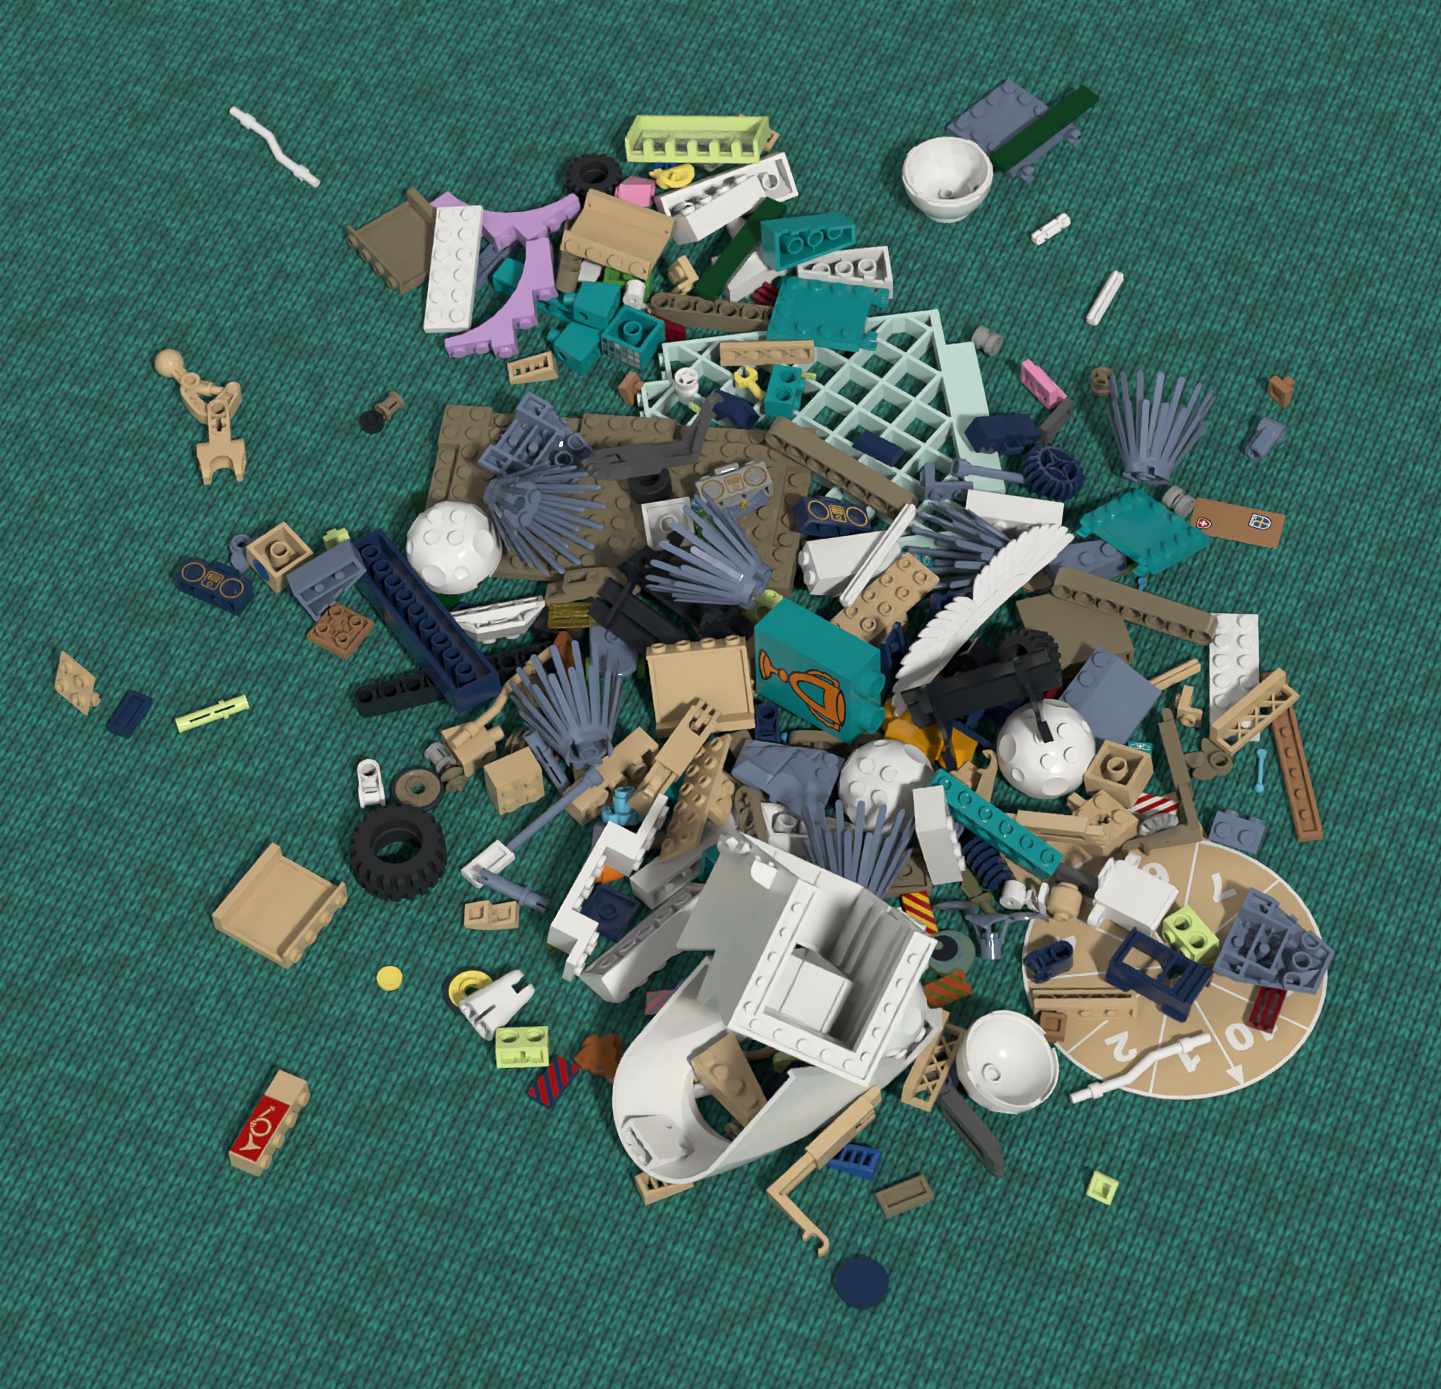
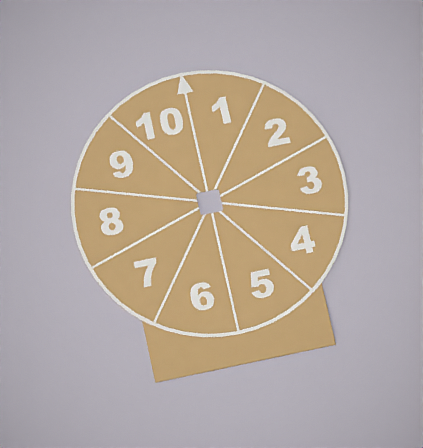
M1175 791L1161 796L1162 798L1178 801ZM1180 800L1178 801L1180 802L1177 814L1178 825L1184 824V826H1188ZM1137 818L1139 819L1138 831L1134 839L1144 837V835H1140L1139 826L1143 823L1144 819ZM1200 823L1202 841L1151 849L1149 856L1144 854L1143 848L1129 851V853L1132 851L1141 856L1139 869L1175 886L1179 891L1164 919L1189 905L1219 939L1218 954L1200 964L1206 968H1213L1251 887L1275 898L1280 903L1279 908L1288 916L1293 914L1298 919L1297 923L1307 932L1311 930L1322 940L1318 926L1310 911L1297 893L1282 878L1257 860L1239 851L1208 840V836ZM1046 841L1047 844L1064 855L1061 860L1062 863L1097 878L1107 863L1106 861L1101 865L1077 844ZM1122 849L1111 857L1114 859V863L1118 860H1125ZM1009 857L1004 858L1010 870L1014 873L1016 881L1023 883L1026 891L1033 890L1035 897H1038L1042 883H1047L1049 890L1054 886H1058L1055 883L1056 870L1051 877L1041 881ZM1082 895L1083 898L1078 916L1068 919V922L1053 919V914L1047 908L1044 915L1049 917V923L1040 918L1030 920L1022 952V974L1024 988L1032 1011L1033 990L1118 989L1107 983L1105 976L1110 959L1130 931L1112 920L1106 919L1098 929L1088 925L1087 920L1094 908V899ZM1162 920L1159 927L1157 928V930L1151 938L1177 951V949L1172 944H1168L1162 936ZM1064 940L1069 942L1073 947L1074 960L1071 970L1055 976L1045 983L1036 984L1030 968L1026 967L1023 963L1025 956L1056 941ZM1134 947L1123 960L1124 963L1155 980L1163 972L1156 959ZM1059 955V956H1057V957H1059V958H1065V957H1067V956H1065V955ZM1327 971L1315 995L1288 990L1272 1034L1247 1026L1261 986L1236 982L1214 972L1209 988H1203L1192 1004L1189 1017L1184 1023H1180L1162 1013L1161 1005L1136 992V998H1138L1137 1020H1067L1064 1042L1057 1041V1043L1053 1044L1076 1066L1089 1075L1105 1082L1127 1074L1149 1052L1175 1044L1178 1039L1187 1036L1192 1038L1208 1032L1211 1042L1194 1047L1191 1052L1185 1054L1180 1052L1155 1061L1131 1084L1122 1086L1119 1089L1146 1097L1172 1100L1202 1099L1228 1094L1254 1084L1270 1075L1286 1063L1304 1044L1322 1010L1326 995ZM1165 975V980L1161 983L1173 989L1181 976L1168 979ZM1268 991L1265 993L1255 1020L1257 1023H1259L1270 994ZM1275 994L1264 1023L1266 1026H1269L1280 997L1278 994Z

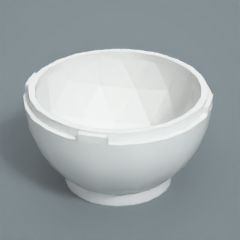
M938 137L921 143L917 147L914 146L910 150L904 161L902 178L910 200L927 217L937 222L953 223L967 217L984 201L990 191L993 166L989 157L978 144L968 139Z

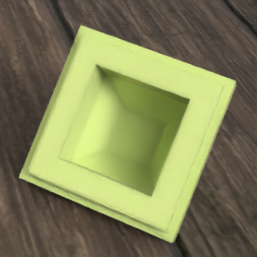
M1094 1171L1086 1195L1110 1206L1119 1181Z

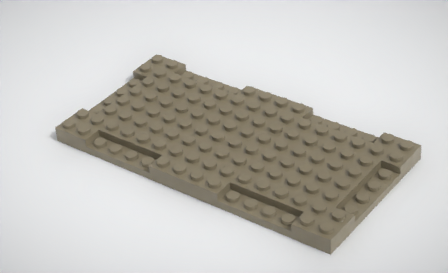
M446 404L438 438L439 451L425 511L436 503L443 501L471 503L485 512L486 510L489 511L488 504L484 503L483 499L485 490L492 479H500L503 476H498L478 465V460L490 444L497 445L502 438L500 434H504L515 420L516 414L494 413L492 407ZM584 413L583 419L560 417L564 418L568 422V427L574 433L578 432L595 451L641 443H649L651 446L678 443L682 441L681 438L690 427L678 425L677 419ZM708 427L697 463L668 468L672 492L667 500L689 497L691 500L696 494L695 482L704 476L712 477L715 474L714 469L735 462L740 466L751 461H764L773 482V495L768 497L767 504L737 519V521L758 552L763 563L772 567V570H770L772 575L765 589L773 590L777 594L782 595L783 598L791 599L802 534L797 532L792 509L802 497L809 496L813 471L770 446L765 439L768 431ZM804 428L819 437L817 429ZM592 474L589 477L581 478L578 484L600 485L602 490L585 491L583 494L544 493L600 502L606 505L604 510L584 507V513L556 508L603 525V530L599 531L569 521L580 527L579 532L569 531L595 545L593 550H589L546 527L569 543L570 546L567 550L581 560L582 563L580 565L574 564L530 531L554 554L555 560L563 567L565 572L594 567L618 568L620 564L627 561V558L639 552L647 544L642 506L631 497L627 478L608 481L607 479L596 481ZM650 480L646 481L642 485L652 486L656 484L658 481ZM694 525L695 535L698 536L699 534L697 533L696 526ZM519 532L518 534L546 568L548 575L543 574L532 561V568L526 563L524 558L523 562H521L512 547L511 552H509L500 534L502 542L501 559L491 577L553 582L564 580L565 573H559ZM692 545L686 547H679V549L699 558L698 556L692 554L690 551L691 547L695 546L699 548L698 546ZM675 554L669 560L679 568L681 565H688L699 569L681 560V557Z

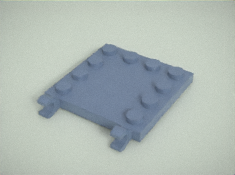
M1008 79L947 126V133L952 137L968 139L978 144L989 157L1051 108ZM1070 123L1006 172L1005 175L1010 179L1018 176L1024 183L1029 184L1034 180L1031 174L1035 171L1030 165L1063 139L1075 148L1081 143L1077 139L1081 132L1074 128L1073 123Z

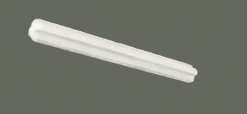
M906 504L839 597L843 607L852 606L917 514L914 504Z

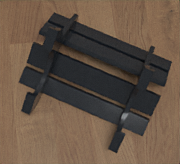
M674 530L667 534L666 538L669 540V544L679 548L685 537ZM647 544L639 552L627 558V561L618 566L617 569L627 577L628 582L625 587L610 577L601 589L599 595L614 606L612 607L598 597L587 613L644 657H646L647 647L661 642L620 613L621 611L667 645L675 644L682 640L699 642L709 637L715 640L725 639V637L730 635H739V637H745L746 641H748L754 635V627L756 626V624L741 614L744 609L738 605L731 607L730 605L675 602L674 600L677 598L671 596L673 593L646 588L645 586L648 584H659V582L647 580L645 578L647 575L692 583L670 576V571L652 566L650 561L654 559L675 566L669 561L674 554L665 549L659 554ZM638 584L644 588L647 593L652 594L666 607L678 613L685 621L697 627L700 633L699 638L695 640L634 595L632 592Z
M1045 648L901 691L900 695L905 704H908L907 708L915 727L918 726L921 729L938 724L945 745V751L941 752V756L947 771L951 772L958 770L952 743L953 719L1029 696L1043 742L1054 741L1047 720H1044L1042 713L1043 692L1062 686L1063 671L1062 668L1054 670L1052 662Z

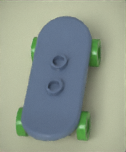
M592 596L584 599L585 616H589L587 613L595 601ZM605 601V602H607L609 605H611L612 607L614 606V605L611 604L609 601ZM622 611L620 612V613H622L624 616H626L628 619H630L632 622H634L636 625H638V623H637L636 621H634L632 618H630L629 616H627V615H626L625 613H623ZM589 616L590 657L585 658L586 681L589 682L588 667L592 665L591 645L594 641L598 644L599 676L601 678L605 677L606 653L608 648H611V679H613L614 665L617 659H619V677H630L637 670L638 679H645L644 656L639 655L638 651Z

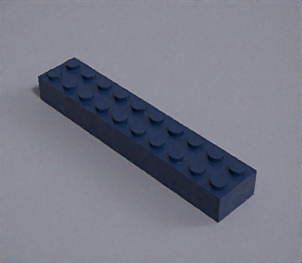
M380 528L352 541L351 543L360 553L366 568V572L355 582V585L456 712L460 714L501 694L498 672Z

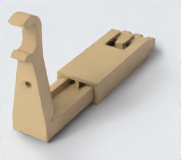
M702 698L696 706H691L650 764L653 767L626 803L645 818L658 794L664 795L673 781L677 782L718 724L716 720L722 712L717 710L713 716L709 715L713 706L709 704L705 711L701 708L705 703V700ZM693 721L695 722L692 727L694 730L697 731L700 726L703 727L698 735L689 729Z
M984 750L982 751L987 759L991 758L987 769L980 768L977 770L981 778L975 793L990 802L999 764L994 751ZM1018 810L1017 814L1005 813L1044 841L1090 846H1107L1111 842L1101 826L1090 823L1088 817Z
M878 1086L871 1087L863 1096L861 1095L805 1148L806 1154L766 1190L768 1198L805 1232L802 1237L803 1241H808L810 1237L816 1236L824 1244L822 1248L818 1249L819 1257L824 1256L829 1251L828 1238L786 1195L815 1168L820 1170L875 1118L874 1108L882 1101L881 1091Z

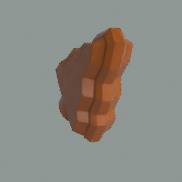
M609 1033L603 1037H600L599 1034H593L583 1042V1049L574 1058V1062L582 1070H589L594 1076H603L609 1084L613 1085L617 1068L624 1055L621 1050L623 1043L617 1033Z

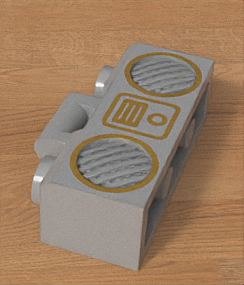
M751 461L741 468L735 462L714 469L715 476H704L695 482V492L706 504L708 501L702 494L703 490L711 496L720 509L749 501L761 489L767 497L773 495V482L764 461Z

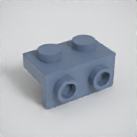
M1225 809L1224 812L1217 811L1208 840L1257 856L1264 833L1267 831V827L1262 825L1263 821L1249 816L1248 820L1238 817V812Z

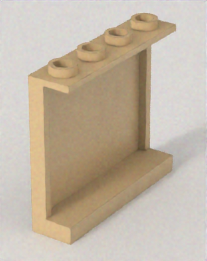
M730 635L725 637V639L704 638L699 642L682 640L671 645L656 643L651 645V647H647L646 660H648L657 738L670 737L691 706H696L701 698L705 700L701 708L705 711L709 704L713 706L709 715L713 716L717 710L722 712L716 720L718 724L711 733L755 728L756 718L745 637ZM693 721L689 729L698 734L703 727L700 726L697 731L694 730L692 727L695 722Z
M272 842L212 914L214 926L217 930L288 970L293 963H297L300 960L306 947L315 942L319 931L323 926H327L331 922L336 910L345 905L348 898L346 885L344 882H341L339 886H336L284 857L280 846Z

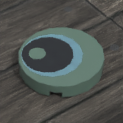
M945 930L934 934L932 937L938 942L929 958V970L933 973L935 971L941 977L957 978L953 974L961 971L962 975H965L975 961V946L971 939L955 930Z

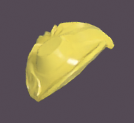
M690 163L682 164L666 170L655 169L649 175L655 178L656 184L663 189H668L669 187L679 188L691 182L694 177V167Z

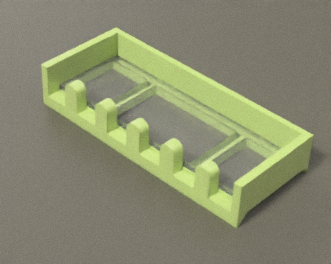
M637 115L625 138L627 162L759 164L761 152L767 139L770 138L769 118L757 116Z

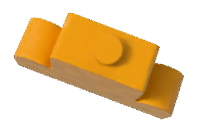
M893 697L888 699L884 704L886 710L885 718L880 726L881 729L886 731L883 739L902 740L918 747L928 757L930 763L938 760L939 764L946 768L941 756V752L945 751V745L938 724L919 729L918 726L915 727L908 708L900 717H895L894 711L896 706H892ZM953 727L952 743L959 770L967 761L971 762L978 742Z

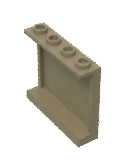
M414 187L406 191V202L357 231L350 225L347 226V242L351 248H356L360 252L362 259L365 262H369L373 266L375 273L378 276H382L391 290L395 289L400 296L429 280L437 211Z
M1052 592L1015 601V617H1019L1023 630L1045 631L1054 638L1053 643L1058 644V652L1061 653L1059 663H1061L1063 671L1062 680L1076 677L1098 645L1119 657L1126 664H1133L1134 647L1123 619L1060 599Z

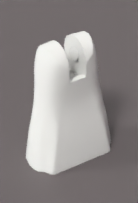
M520 969L505 974L493 983L460 1000L461 1012L483 1039L491 1041L496 1036V1028H504L518 1010L533 996L535 988L531 983L527 987L522 988L518 994L511 987L524 976Z

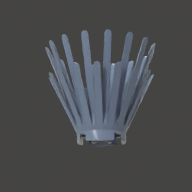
M1139 370L1137 372L1135 441L1132 403L1129 399L1127 375L1124 371H1121L1125 432L1116 379L1111 374V381L1108 379L1115 416L1113 417L1108 404H1106V408L1124 465L1123 477L1137 483L1139 479L1144 480L1147 485H1167L1171 473L1208 427L1206 425L1208 420L1203 422L1202 420L1217 396H1214L1208 402L1213 394V390H1209L1202 403L1195 407L1183 430L1202 388V383L1196 384L1187 406L1184 404L1180 405L1174 418L1185 378L1180 377L1178 379L1169 407L1167 402H1161L1164 373L1160 372L1157 375L1150 425L1148 427L1150 403L1147 399H1144V373L1142 370Z
M551 461L533 465L513 474H501L504 477L500 479L494 478L490 481L483 497L484 503L488 504L489 511L486 510V512L494 519L508 551L511 552L512 547L521 562H523L524 558L526 563L532 568V561L545 575H548L546 568L518 532L559 573L564 574L565 570L555 560L554 554L530 531L574 564L580 565L582 563L581 560L567 550L570 546L569 543L546 527L589 550H593L595 548L593 543L569 531H580L578 525L569 521L599 531L603 530V525L556 508L584 513V507L600 510L606 509V505L600 502L544 494H583L585 491L602 490L600 485L535 484L591 476L588 472L545 476L577 468V466L565 467L566 464L542 468L549 465Z
M703 490L702 494L708 502L705 504L697 494L694 495L695 501L728 539L705 517L700 518L692 509L684 505L683 511L703 529L702 535L717 549L678 523L671 522L670 526L672 529L699 547L693 546L690 548L691 553L699 558L665 541H660L659 546L699 569L688 565H681L679 568L654 559L650 561L652 566L670 571V576L692 583L647 575L645 577L647 580L659 582V584H648L645 587L650 588V590L673 593L671 596L677 598L674 600L675 602L738 605L745 610H749L756 603L750 598H755L757 595L761 596L768 585L772 572H770L772 567L763 563L730 508L728 512L725 509L721 511L711 496Z
M939 501L937 502L941 507L928 502L930 508L954 519L953 522H948L923 511L919 512L920 517L941 525L945 530L981 543L978 544L919 527H912L911 531L915 534L937 539L936 545L939 547L967 552L960 553L908 547L907 552L910 554L958 559L934 560L933 564L940 567H927L934 574H981L982 569L985 565H989L992 557L997 556L999 551L1003 547L1006 548L1007 544L1012 540L970 509L966 510L959 506L960 511L970 517L968 518ZM977 574L939 578L940 582L932 590L974 585ZM974 586L953 591L955 597L962 596L973 600ZM931 598L918 601L915 606L920 607L930 604ZM930 607L926 608L923 613H928Z
M574 640L571 645L575 668L569 667L568 669L572 690L556 645L550 646L565 696L555 674L551 673L547 677L538 657L535 654L531 655V661L558 714L537 684L533 685L522 668L517 667L516 669L517 674L554 728L513 682H509V685L522 700L523 704L515 696L510 695V698L521 710L519 711L520 716L528 722L523 723L528 729L536 728L542 740L562 755L569 767L570 763H574L575 769L586 770L591 766L597 767L603 764L601 757L606 753L608 758L612 755L613 746L611 741L625 689L621 690L619 695L621 677H619L618 673L619 659L615 661L612 686L610 687L612 650L608 648L601 714L598 644L594 641L591 645L592 665L588 667L589 706L579 644Z
M837 800L835 803L837 829L833 830V839L832 834L828 831L823 803H817L820 825L814 824L811 810L808 806H805L806 815L802 811L801 815L812 850L804 838L802 839L804 843L802 845L809 862L866 887L883 900L912 855L913 848H910L904 857L901 858L916 829V825H913L915 815L910 818L902 834L898 830L905 810H899L890 836L885 839L878 858L883 839L881 832L887 811V805L882 804L879 808L874 833L868 832L865 836L860 864L865 802L861 800L857 804L853 853L852 833L849 830L844 833L843 803L841 800Z

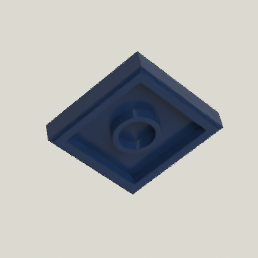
M600 883L582 906L580 914L599 923L597 932L600 933V936L618 943L644 909V904Z

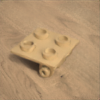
M61 651L54 689L87 716L89 707L92 705L97 706L101 701L99 694L93 691L96 678L66 652Z

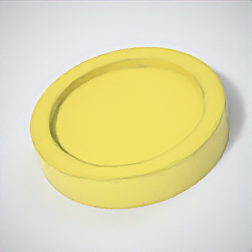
M386 966L377 974L379 987L387 991L397 989L403 980L401 971L394 966Z

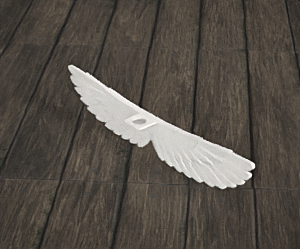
M1044 524L1040 528L1039 526H1034L1028 532L1024 531L1017 541L1012 539L1006 548L1003 547L997 556H993L989 565L984 566L981 574H977L973 587V600L968 597L957 596L953 598L954 602H950L944 607L947 610L940 611L935 615L937 618L932 619L926 625L927 627L918 634V637L921 639L909 647L908 650L910 652L901 661V664L904 666L897 673L896 678L899 680L892 692H895L892 699V706H896L894 711L895 717H900L908 705L905 704L901 697V691L931 683L938 672L946 666L975 630L1014 592L1028 582L1033 575L1055 559L1057 554L1074 539L1073 534L1066 533L1068 531L1067 527H1059V524L1051 526Z

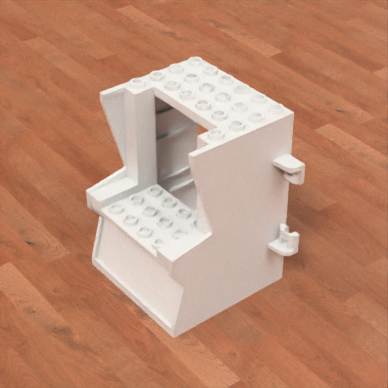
M732 828L730 834L724 835L721 833L717 842L720 855L676 944V947L683 951L716 950L696 999L702 1005L720 1011L723 1024L727 1028L867 1087L938 941L925 932L927 926L917 918L890 906L864 886ZM796 943L809 948L805 960L791 954Z

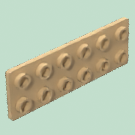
M907 552L860 593L851 607L846 606L829 622L880 649L881 641L886 638L896 621L901 623L903 634L910 626L906 612L940 582V579Z
M729 733L703 744L689 763L685 771L686 775L683 784L679 790L680 794L677 803L673 809L674 813L671 822L667 828L665 841L661 846L662 850L659 859L662 862L697 848L707 817L718 827L727 824L738 788L721 773L732 740V736Z

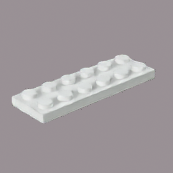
M481 205L437 207L424 330L426 333L471 331L484 212Z
M1210 613L1217 617L1218 626L1213 641L1209 644V730L1213 722L1259 685L1258 614ZM1244 721L1241 723V729H1253L1255 727V721ZM1260 732L1250 741H1259ZM1226 736L1223 740L1238 741V736Z

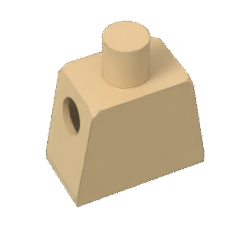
M467 723L441 731L443 745L449 755L453 756L456 760L457 767L463 768V776H471L496 758L495 742L504 739L503 731L499 725L488 730L483 726L479 729V734L473 739L469 738L457 749L450 745V741L463 731L462 728Z

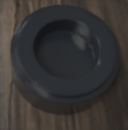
M368 411L361 416V428L365 433L376 434L383 430L384 418L380 412Z

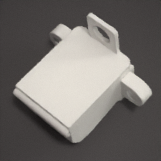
M1132 851L1124 861L1118 860L1114 863V859L1110 857L1098 876L1099 888L1095 893L1093 900L1094 908L1088 917L1087 924L1098 929L1105 919L1112 920L1129 931L1135 926L1138 931L1152 937L1171 908L1179 891L1175 886L1139 869L1141 856Z

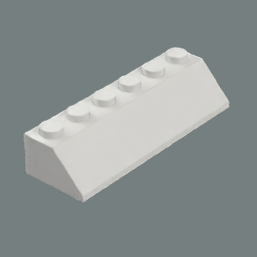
M775 152L761 157L759 164H742L653 198L659 213L673 217L681 213L683 209L699 203L700 199L717 193L716 190L727 184L730 186L735 183L734 179L743 174L747 176L756 175L766 196L779 202L798 196V192L785 152ZM758 205L752 208L751 210L747 211L746 213L742 214L741 216L756 211Z
M689 882L622 937L618 943H615L584 969L579 976L580 979L605 1001L620 1003L626 1000L630 995V991L646 983L650 974L662 969L670 957L683 951L678 949L676 944L705 884Z

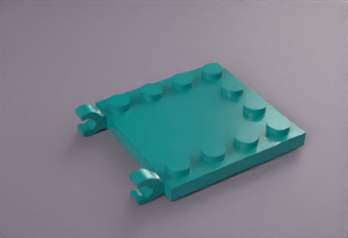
M784 276L767 329L766 340H814L815 347L859 352V348L875 351L877 342L872 341L877 340L878 333L869 331L864 334L871 306L876 305L881 308H887L889 299H883L882 297L888 298L890 290L881 288L875 292V288L863 285L858 286L840 282L835 283L817 279L811 280Z
M1138 488L1083 515L1080 520V524L1083 526L1076 531L1083 538L1094 533L1134 560L1139 565L1132 572L1139 577H1142L1147 572H1151L1154 575L1204 549L1211 540L1202 530L1195 528L1186 522L1183 517L1174 514L1164 504L1155 501L1145 491Z

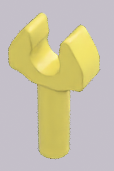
M745 366L747 378H743L738 372H735L736 387L738 389L748 388L761 404L765 403L766 394L755 382L758 379L757 371Z

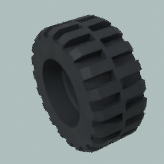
M389 804L387 808L383 809L381 806L375 809L373 814L369 812L363 817V823L360 821L355 826V832L351 834L349 846L352 868L359 885L362 888H366L367 893L375 896L378 894L379 899L385 901L388 898L393 899V902H401V899L408 898L409 901L415 899L416 895L420 894L423 896L428 893V888L431 887L433 889L439 883L438 878L443 877L445 866L447 865L445 837L440 823L436 822L432 814H425L424 809L417 806L415 809L411 808L410 804H403L402 806ZM395 842H409L420 848L415 857L403 863H387L376 857L381 849Z

